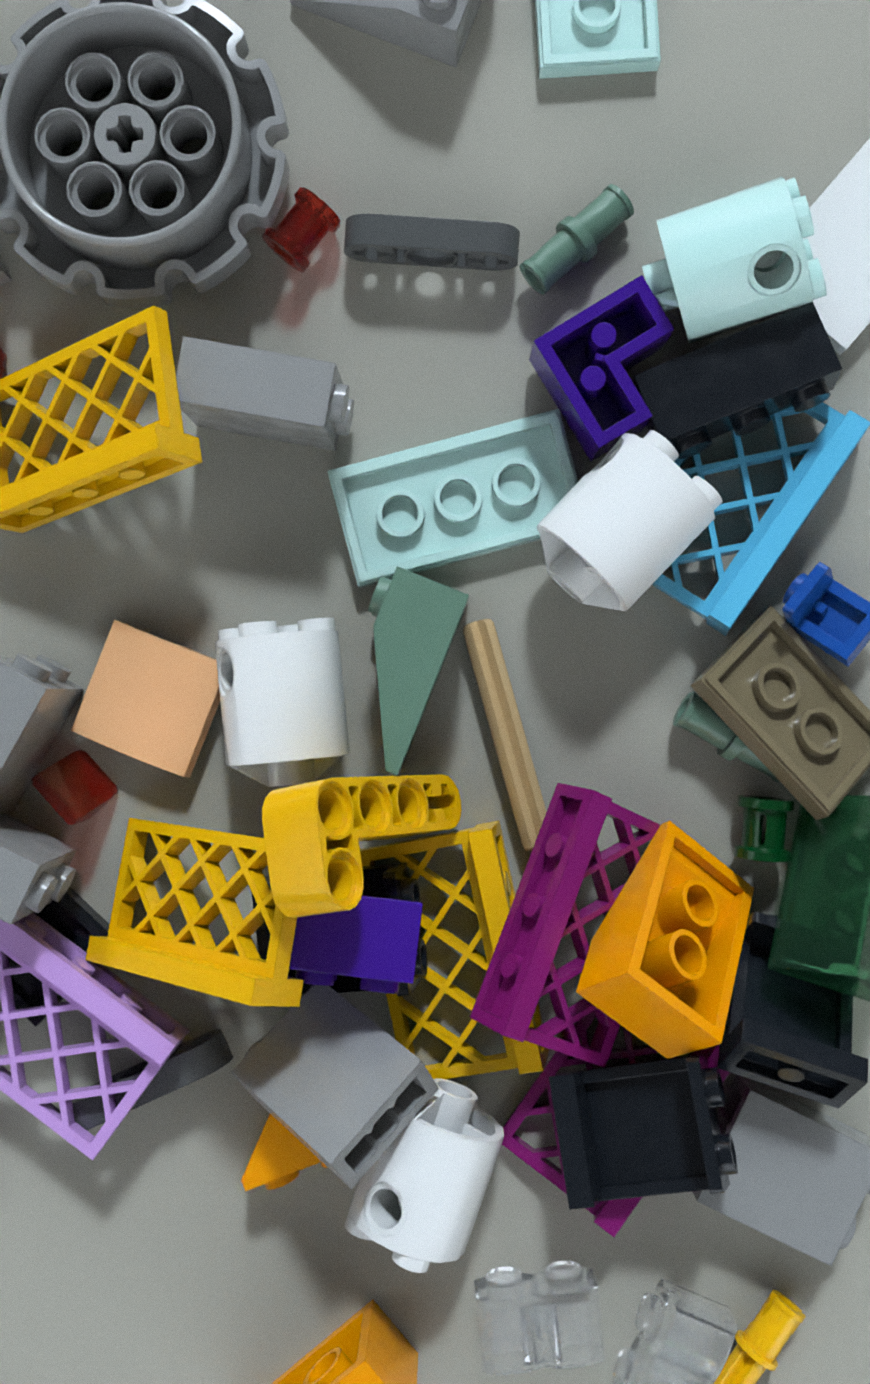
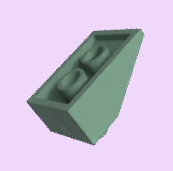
M398 566L392 580L381 576L368 608V612L377 617L373 625L385 771L394 775H398L404 765L469 600V595Z

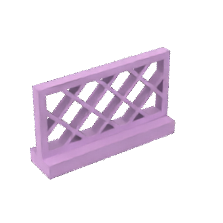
M31 913L13 924L0 920V1000L2 1007L0 1021H4L8 1054L0 1055V1090L93 1161L190 1030L105 966L86 961L87 953L35 913ZM8 957L19 965L10 966ZM31 973L42 982L45 1005L16 1009L11 975ZM57 994L64 998L67 1002L58 1003ZM80 1010L91 1019L94 1042L64 1046L59 1012ZM46 1015L51 1048L22 1052L17 1019ZM105 1030L115 1038L106 1040ZM128 1047L148 1062L137 1079L113 1083L108 1050ZM96 1052L100 1085L70 1089L66 1056ZM53 1058L57 1091L38 1094L26 1084L23 1062ZM10 1064L11 1072L4 1068L2 1065ZM127 1092L116 1107L114 1094ZM102 1096L106 1122L96 1136H93L75 1122L72 1100ZM59 1102L60 1110L51 1103Z

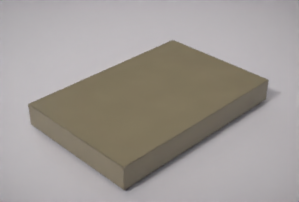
M772 606L761 611L690 685L815 820L828 817L870 767V710Z

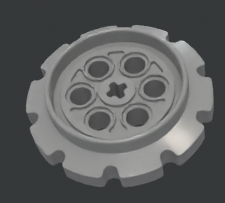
M57 0L22 24L11 36V42L17 49L16 59L9 65H0V229L7 234L20 231L19 237L13 245L14 250L37 273L60 289L72 295H78L85 286L95 283L98 296L108 306L120 308H149L153 305L156 307L169 305L172 302L173 288L180 282H188L193 285L198 293H204L226 280L241 268L252 254L245 239L246 233L254 227L266 230L273 226L284 200L290 171L284 152L273 148L274 144L286 139L289 135L287 117L279 89L264 59L244 60L249 53V47L243 30L229 17L203 0H184L182 4L175 7L168 6L166 0H91L88 6L80 9L70 6L68 0ZM163 87L174 88L169 97L163 100H151L157 90ZM104 88H112L110 94L104 100L91 102L93 95L97 91ZM198 138L207 140L204 147L197 153H181L183 147L189 141ZM74 141H82L77 152L70 156H61L66 145ZM166 191L176 192L174 201L168 207L163 209L152 208L154 199L160 193ZM108 192L114 193L113 200L107 207L101 210H91L93 201L99 195Z

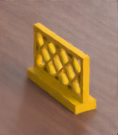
M153 305L0 379V402L11 397L17 400V404L5 428L2 426L0 409V529L24 533L202 463L199 438L186 434L183 430L167 311ZM147 334L149 349L140 368L137 369L127 361L138 338ZM101 355L106 359V362L91 390L82 381L92 359ZM122 371H124L134 380L120 409L109 403L108 400ZM57 377L61 382L49 408L46 409L38 402L48 380ZM151 390L156 394L159 420L146 426H141L135 420ZM76 393H79L87 399V402L73 429L64 422V419ZM105 412L114 419V422L103 444L95 446L89 440L102 413ZM34 413L42 419V423L31 446L28 447L21 441V438ZM59 432L68 439V442L58 463L51 465L45 459ZM16 451L25 459L14 482L9 483L8 466Z
M129 818L107 937H89L86 961L249 1006L300 1007L304 982L302 979L288 976L297 917L285 916L279 911L273 900L272 892L262 873V870L268 865L264 838ZM148 833H150L158 854L147 865L144 854ZM191 843L198 861L185 873L179 855ZM233 849L241 868L227 882L219 862ZM166 871L172 889L161 900L154 882ZM206 877L213 897L201 909L193 890ZM249 885L257 906L243 919L235 898ZM141 897L147 916L135 928H131L135 904ZM180 905L187 924L175 936L168 916ZM221 913L229 935L216 947L208 926ZM264 922L270 932L266 960L260 958L251 938V935Z
M500 820L477 824L473 828L360 849L362 866L375 865L374 861L394 857L402 863L407 862V867L415 871L411 878H416L418 881L420 876H422L450 895L434 921L422 913L420 926L427 930L422 939L426 945L432 935H435L462 954L447 979L427 966V974L423 978L440 990L424 1013L403 999V996L386 993L395 1039L415 1055L413 1041L423 1027L452 1047L442 1063L425 1065L433 1079H452L518 1068L519 1075L543 1071L549 1054L548 1048L525 1040L520 1042L503 1036L506 1053L485 1056L465 1042L477 1021L471 1019L461 1035L457 1037L430 1018L431 1013L445 993L472 1011L476 1000L452 984L467 959H470L487 971L516 895ZM462 844L467 870L458 884L454 886L427 866L439 848ZM427 851L421 862L409 855ZM468 880L470 881L473 898L462 891ZM455 900L477 914L480 929L469 945L439 925ZM481 938L486 957L474 949ZM539 1002L529 1025L532 1028H537L543 1024ZM407 1016L417 1023L412 1032H410ZM457 1052L467 1058L452 1061Z

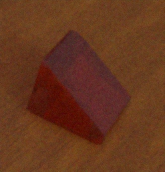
M84 750L72 752L31 779L33 781L32 785L68 825H75L89 820L118 793V788Z

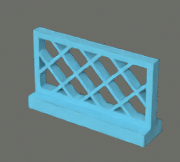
M823 402L801 412H795L793 406L770 415L773 421L778 449L745 456L741 435L737 436L735 431L732 430L730 432L736 458L702 465L700 453L692 456L694 467L682 469L690 478L699 476L705 480V475L739 469L745 499L720 504L714 510V514L720 515L747 509L752 532L745 542L719 547L713 520L706 527L711 549L680 555L669 566L671 567L673 580L661 574L652 585L706 619L707 625L727 636L870 426V421L851 410L845 416ZM804 412L825 425L814 442L788 447L782 417ZM804 455L793 471L790 457ZM677 458L674 462L681 468L688 458ZM781 460L786 483L780 492L753 497L747 467ZM771 504L759 521L756 507ZM736 554L724 572L721 557ZM713 558L718 582L705 601L682 586L678 565Z

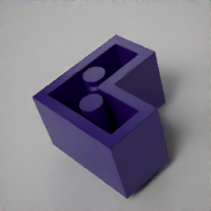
M642 275L533 341L529 361L590 461L611 450L624 433L636 435L641 432L653 416L626 370L661 350L672 334L674 327Z
M362 895L358 905L351 910L297 917L289 969L296 970L295 978L304 980L303 983L333 986L334 981L337 980V975L361 978L360 989L397 994L399 993L400 982L409 984L414 982L423 903Z

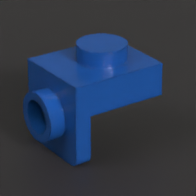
M819 562L809 575L802 573L790 584L783 597L785 605L782 609L787 623L800 636L849 667L870 641V602L835 581L831 568L822 562Z

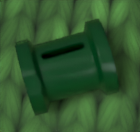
M738 796V805L744 808L741 844L735 846L734 856L762 862H790L791 852L785 849L787 812L794 810V800L766 796ZM763 815L767 818L765 841H762Z

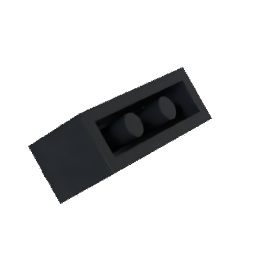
M810 302L634 375V385L653 415L647 423L648 430H654L665 437L679 454L678 459H685L709 448L712 445V438L732 430L735 431L737 436L760 429L771 421L770 415L793 406L795 412H801L821 404L831 396L829 391L834 389L842 367L813 302Z

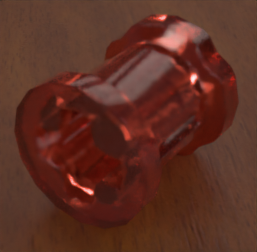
M300 187L294 194L296 201L294 206L275 229L268 228L263 233L262 238L284 262L303 273L310 265L308 256L328 231L332 233L337 231L341 226V221L330 206L316 194L304 187Z

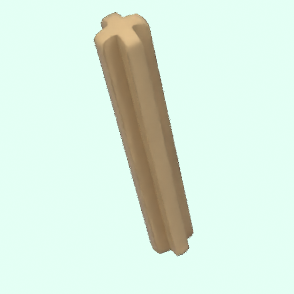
M482 619L466 624L463 627V635L521 843L526 851H532L547 811L494 622L491 619Z

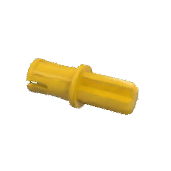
M773 1289L762 1305L761 1310L754 1320L750 1322L746 1330H738L734 1338L738 1344L710 1384H756L766 1369L775 1371L778 1367L777 1356L787 1340L806 1317L801 1312L802 1310L784 1294Z

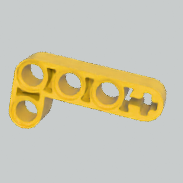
M443 774L334 777L270 791L265 797L262 807V825L270 887L273 900L279 911L287 917L296 918L348 911L355 908L362 898L364 889L359 842L401 838L449 830L456 827L460 821L462 809L459 790L454 781L449 776Z

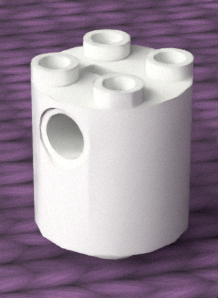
M650 430L643 439L635 434L624 433L602 461L588 474H585L537 525L546 571L567 594L581 604L627 611L716 518L714 510L723 502L719 493L706 480L699 476H694L691 479L674 462L679 457L677 450L665 437L654 430Z
M334 618L306 619L297 621V624L278 627L276 621L249 622L238 624V628L218 630L219 640L215 642L226 766L234 768L266 787L289 786L315 781L343 755L350 754L339 633L335 631Z
M442 1078L433 1079L439 1089L359 1180L345 1221V1228L349 1233L364 1240H373L393 1251L392 1260L398 1266L416 1273L427 1272L430 1262L456 1261L464 1254L504 1139L503 1127L492 1116L478 1107L476 1103L478 1097L474 1091L459 1083Z

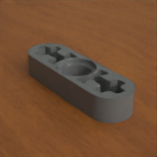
M356 214L346 219L344 254L352 259L370 263L501 271L512 269L518 265L520 231L512 225L500 222Z
M212 1030L180 1044L131 1110L206 1077L228 1064L234 1056L222 1030ZM145 1060L113 1075L112 1082L137 1079L148 1062ZM100 1081L91 1086L100 1085ZM127 1092L114 1094L116 1107ZM102 1096L72 1100L75 1122L84 1129L89 1130L106 1122Z

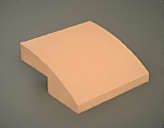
M114 620L71 731L147 764L182 777L190 778L220 703L217 661L188 647L175 644L130 624Z

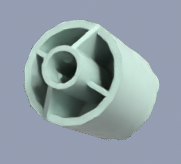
M779 177L656 220L666 258L642 266L645 281L663 311L666 312L679 307L689 343L788 312L827 295L818 258L813 259L811 247L806 238L814 235L809 205L806 196H800L795 178L785 180L783 177Z

